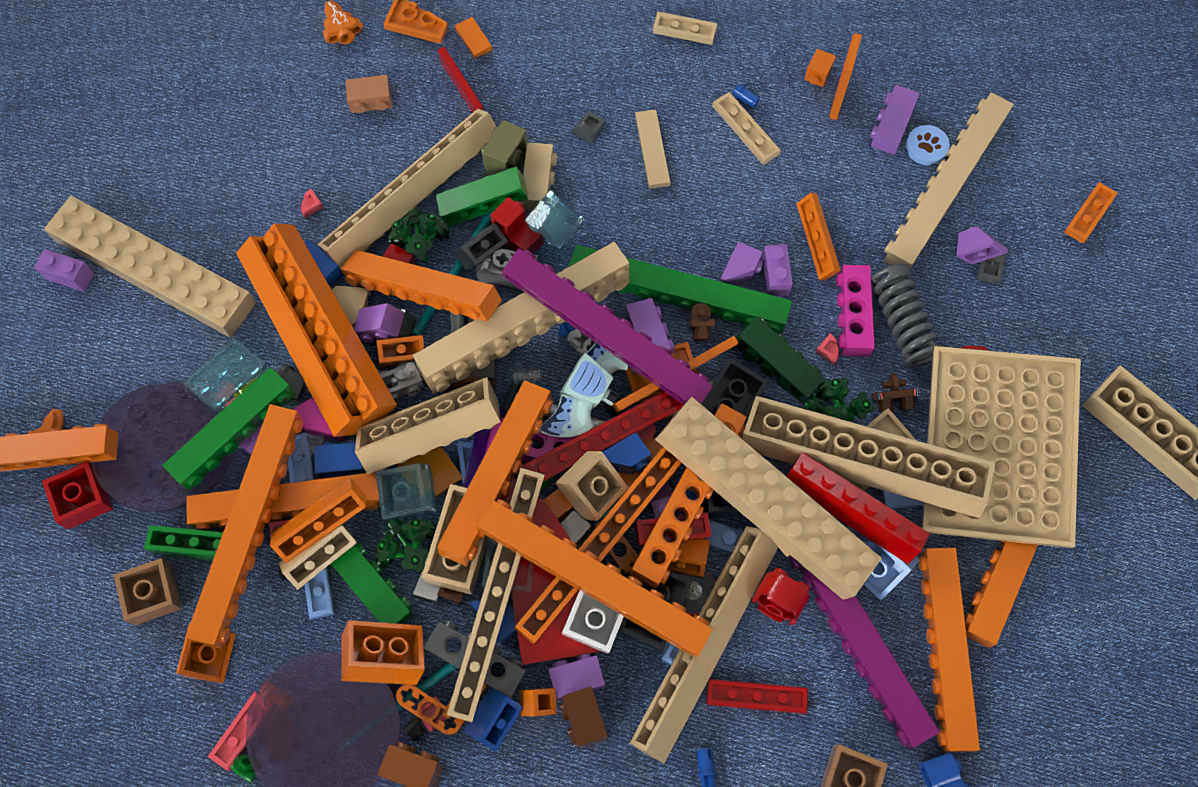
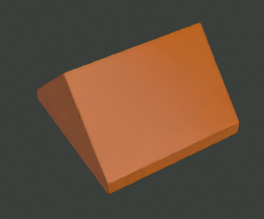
M230 633L229 639L226 643H223L222 649L193 642L185 638L176 674L192 679L224 683L236 634Z

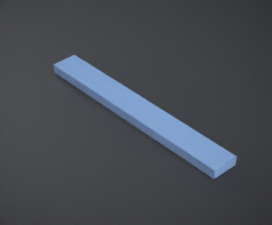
M307 433L298 434L294 441L296 443L293 455L289 456L287 461L290 483L315 480L309 436ZM327 566L305 584L310 619L335 614Z

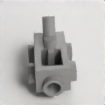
M414 361L403 362L397 368L390 371L384 370L379 372L387 388L391 387L388 390L395 402H398L400 400L399 397L405 394L414 396L420 393V388L424 387L422 382L424 378Z

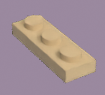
M657 12L653 33L713 45L717 23Z

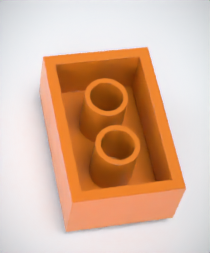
M348 620L341 636L342 681L417 685L425 670L422 626Z

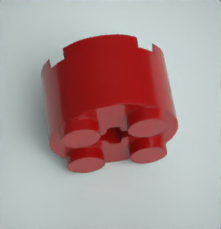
M775 568L774 572H767L752 597V602L754 604L757 601L759 604L757 609L769 618L780 623L785 619L789 621L788 625H795L809 600L808 592L810 588L801 581L796 582L789 578L784 570Z

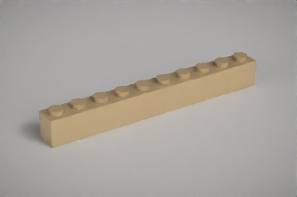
M992 92L987 99L982 98L976 108L979 112L977 115L974 113L971 115L966 124L969 126L968 129H962L956 139L959 143L957 146L954 144L951 146L946 155L949 157L948 160H942L936 170L939 174L937 177H931L926 185L929 188L926 193L921 192L916 201L918 204L917 208L910 209L905 218L908 222L906 225L901 224L895 233L897 239L895 242L891 240L884 250L887 253L884 262L891 266L907 264L909 269H911L1014 105L1013 103Z
M480 109L475 110L317 244L319 248L339 266L340 270L355 250L365 252L375 240L384 236L385 232L391 228L395 221L415 209L417 204L424 198L429 197L439 185L447 182L453 173L462 169L468 160L477 156L485 143H489L496 127L490 114Z
M523 468L520 469L510 502L511 511L518 515L522 512L532 518L543 482V474ZM500 543L497 545L447 712L448 716L469 722L473 721L521 557Z
M746 526L698 615L707 620V626L713 629L700 655L692 657L686 652L679 650L630 741L631 745L663 764L669 756L778 549L775 542L761 529Z

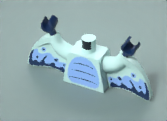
M595 342L593 347L579 358L559 393L561 397L556 411L542 424L540 432L557 438H572L593 429L595 424L591 419L592 408H595L601 400L612 406L619 394L608 388L613 379L612 374L616 370H627V368H630L636 375L639 373Z

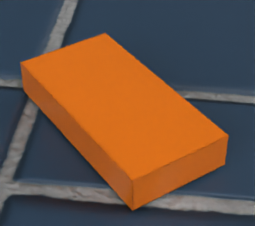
M473 17L454 25L456 32L474 59L492 51V45Z

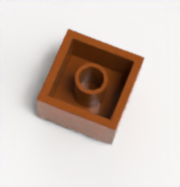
M398 742L396 747L389 744L377 775L407 787H436L444 764L438 763L440 757L424 751L419 756L415 754L416 748Z

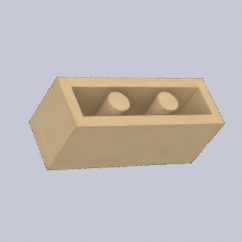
M527 143L523 177L528 199L521 202L525 210L547 212L548 203L552 204L553 191L550 190V184L554 185L555 172H552V167L557 165V153H553V144Z
M341 524L289 562L285 563L281 560L279 566L284 576L298 590L357 542L348 528Z

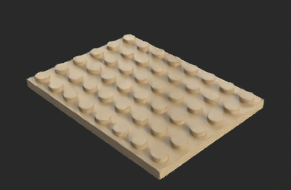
M934 346L927 444L994 462L995 468L988 504L980 518L923 502L922 529L928 533L1064 548L1075 547L1081 359Z

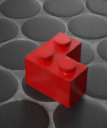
M508 197L490 215L492 224H497L508 241L505 244L513 251H517L520 248L522 251L526 249L534 254L544 244L542 229L538 225H532L527 221L525 208L520 202H514Z

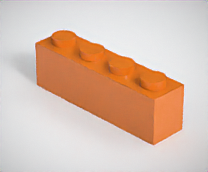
M350 477L272 532L270 546L285 563L289 562L367 507L365 494Z

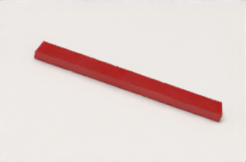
M664 391L522 465L521 468L543 474V481L572 467L587 451H602L680 410L683 404Z

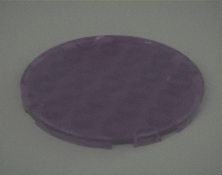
M166 382V384L154 386L151 384L130 392L114 403L102 417L100 424H107L109 428L118 432L116 460L91 462L96 480L111 498L131 509L145 512H165L187 506V496L207 494L222 480L230 467L234 453L228 454L221 461L218 468L210 471L203 477L202 482L198 486L191 488L189 491L180 485L162 465L224 410L225 407L208 391L181 382Z
M318 652L303 655L277 669L260 687L251 704L246 722L248 757L256 775L265 787H374L382 778L377 774L389 744L396 747L400 737V714L390 686L387 683L342 681V654L336 652Z

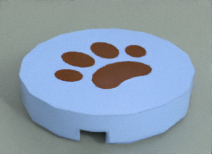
M921 125L914 128L909 133L905 144L910 158L922 165L940 163L946 157L950 147L949 139L945 132L931 125Z

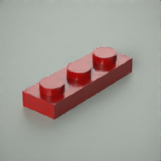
M708 512L701 513L698 520H692L690 527L693 530L688 540L711 537ZM685 515L675 516L679 521H685L686 519ZM659 518L637 520L635 522L638 546L645 545ZM663 533V537L667 542H674L672 533Z

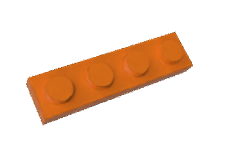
M811 192L797 202L796 205L819 280L826 281L841 270L818 195Z

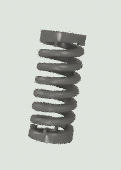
M896 264L874 274L871 277V285L875 287V295L879 297V304L884 308L883 314L888 318V326L893 329L892 335L897 339L896 345L902 350L901 357L905 362V366L912 368L931 362L934 346L943 347V345L934 344L939 338L937 333H929L934 329V324L932 322H925L929 318V313L921 311L925 307L923 301H916L920 297V292L912 290L916 283L914 280L909 279L911 276L909 266L907 264ZM900 307L896 311H891L893 308ZM904 318L900 322H896L897 319ZM910 328L905 332H901L902 329ZM916 338L910 343H905L908 339ZM926 347V348H924V349H922V350H920V351H918V352H916V353H914V354H911V353H910L912 350H916V349H920V348Z

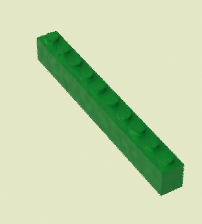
M576 244L569 267L598 250ZM626 257L629 262V283L625 288L617 292L636 294L637 297L642 299L652 298L661 304H674L684 310H691L696 304L703 303L710 308V316H719L726 321H738L745 325L758 316L766 320L775 333H783L792 300Z

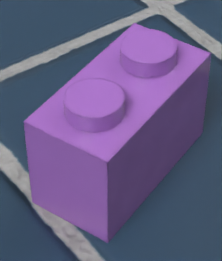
M787 244L767 245L764 247L762 254L766 294L789 296L793 283Z
M46 249L43 250L34 266V269L46 280L85 292L94 275V272L85 262Z
M388 303L361 308L354 330L357 336L361 337L360 340L365 343L398 338L405 313Z
M591 653L578 656L575 662L559 661L553 664L554 668L549 669L557 701L563 700V695L592 686L593 691L605 688L597 655L591 656Z

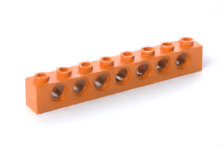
M721 403L714 416L741 438L746 427L743 424L747 417ZM688 467L684 470L629 572L632 576L654 588L659 583L664 584L671 572L667 569L670 562H676L682 549L678 548L681 541H687L693 530L690 527L692 520L699 519L704 507L700 506L704 498L709 499L714 491ZM686 491H693L696 494V500L687 498ZM674 512H683L686 518L685 521L677 520ZM663 533H672L674 542H667L663 537ZM653 553H659L663 557L662 564H656L652 560Z

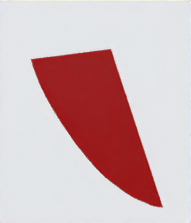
M513 476L510 480L512 484L506 496L503 495L501 498L502 501L509 505L517 479ZM538 496L532 516V523L540 528L544 525L555 532L554 536L562 541L564 538L569 539L549 506ZM522 556L520 557L511 588L516 624L556 577ZM577 590L534 644L517 631L522 665L602 652L562 635L579 590Z

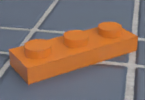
M1098 182L1064 233L1083 244L1118 193Z

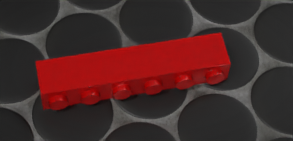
M803 452L786 475L789 480L829 514L907 564L922 551L930 535L924 529Z

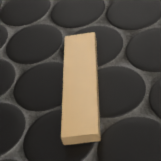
M730 92L713 102V108L763 165L780 155L781 150Z
M656 110L635 112L648 187L653 189L670 186Z

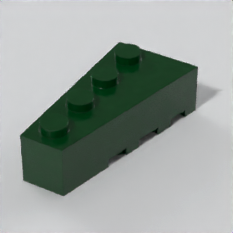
M758 316L735 336L738 343L730 348L732 350L737 348L743 352L742 358L747 362L752 361L760 365V372L764 375L777 378V385L800 402L809 398L825 379L816 366L810 365L804 359L801 352L791 348L782 335L776 334L770 328L769 323Z

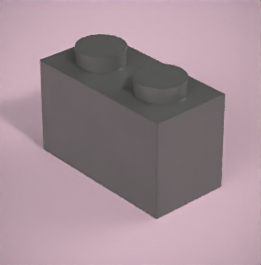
M494 223L480 231L453 252L466 270L477 265L508 241L497 224Z

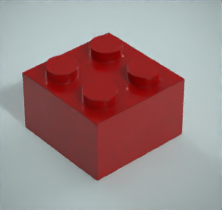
M88 461L42 481L55 522L68 530L113 510L99 469Z

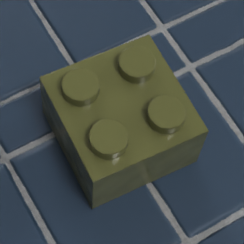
M505 120L501 122L499 127H495L489 143H485L481 151L486 176L500 173L508 168H520L526 157L528 143L525 129Z

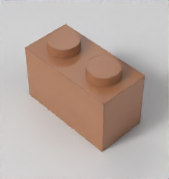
M387 75L345 80L347 102L351 113L393 108L391 86Z

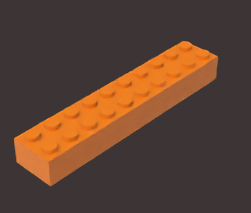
M250 236L236 254L305 381L309 392L313 396L334 437L357 435V428L379 419L363 420L262 237Z

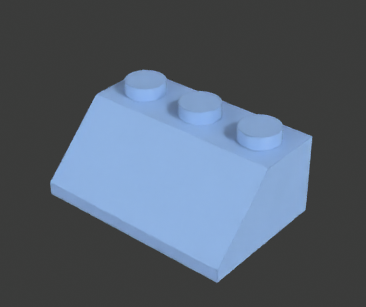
M850 526L847 527L849 531L882 558L864 583L877 598L882 600L914 568L920 559L915 557L907 564Z

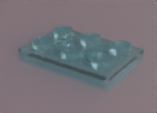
M232 338L182 383L186 389L218 413L267 368V365L235 338Z

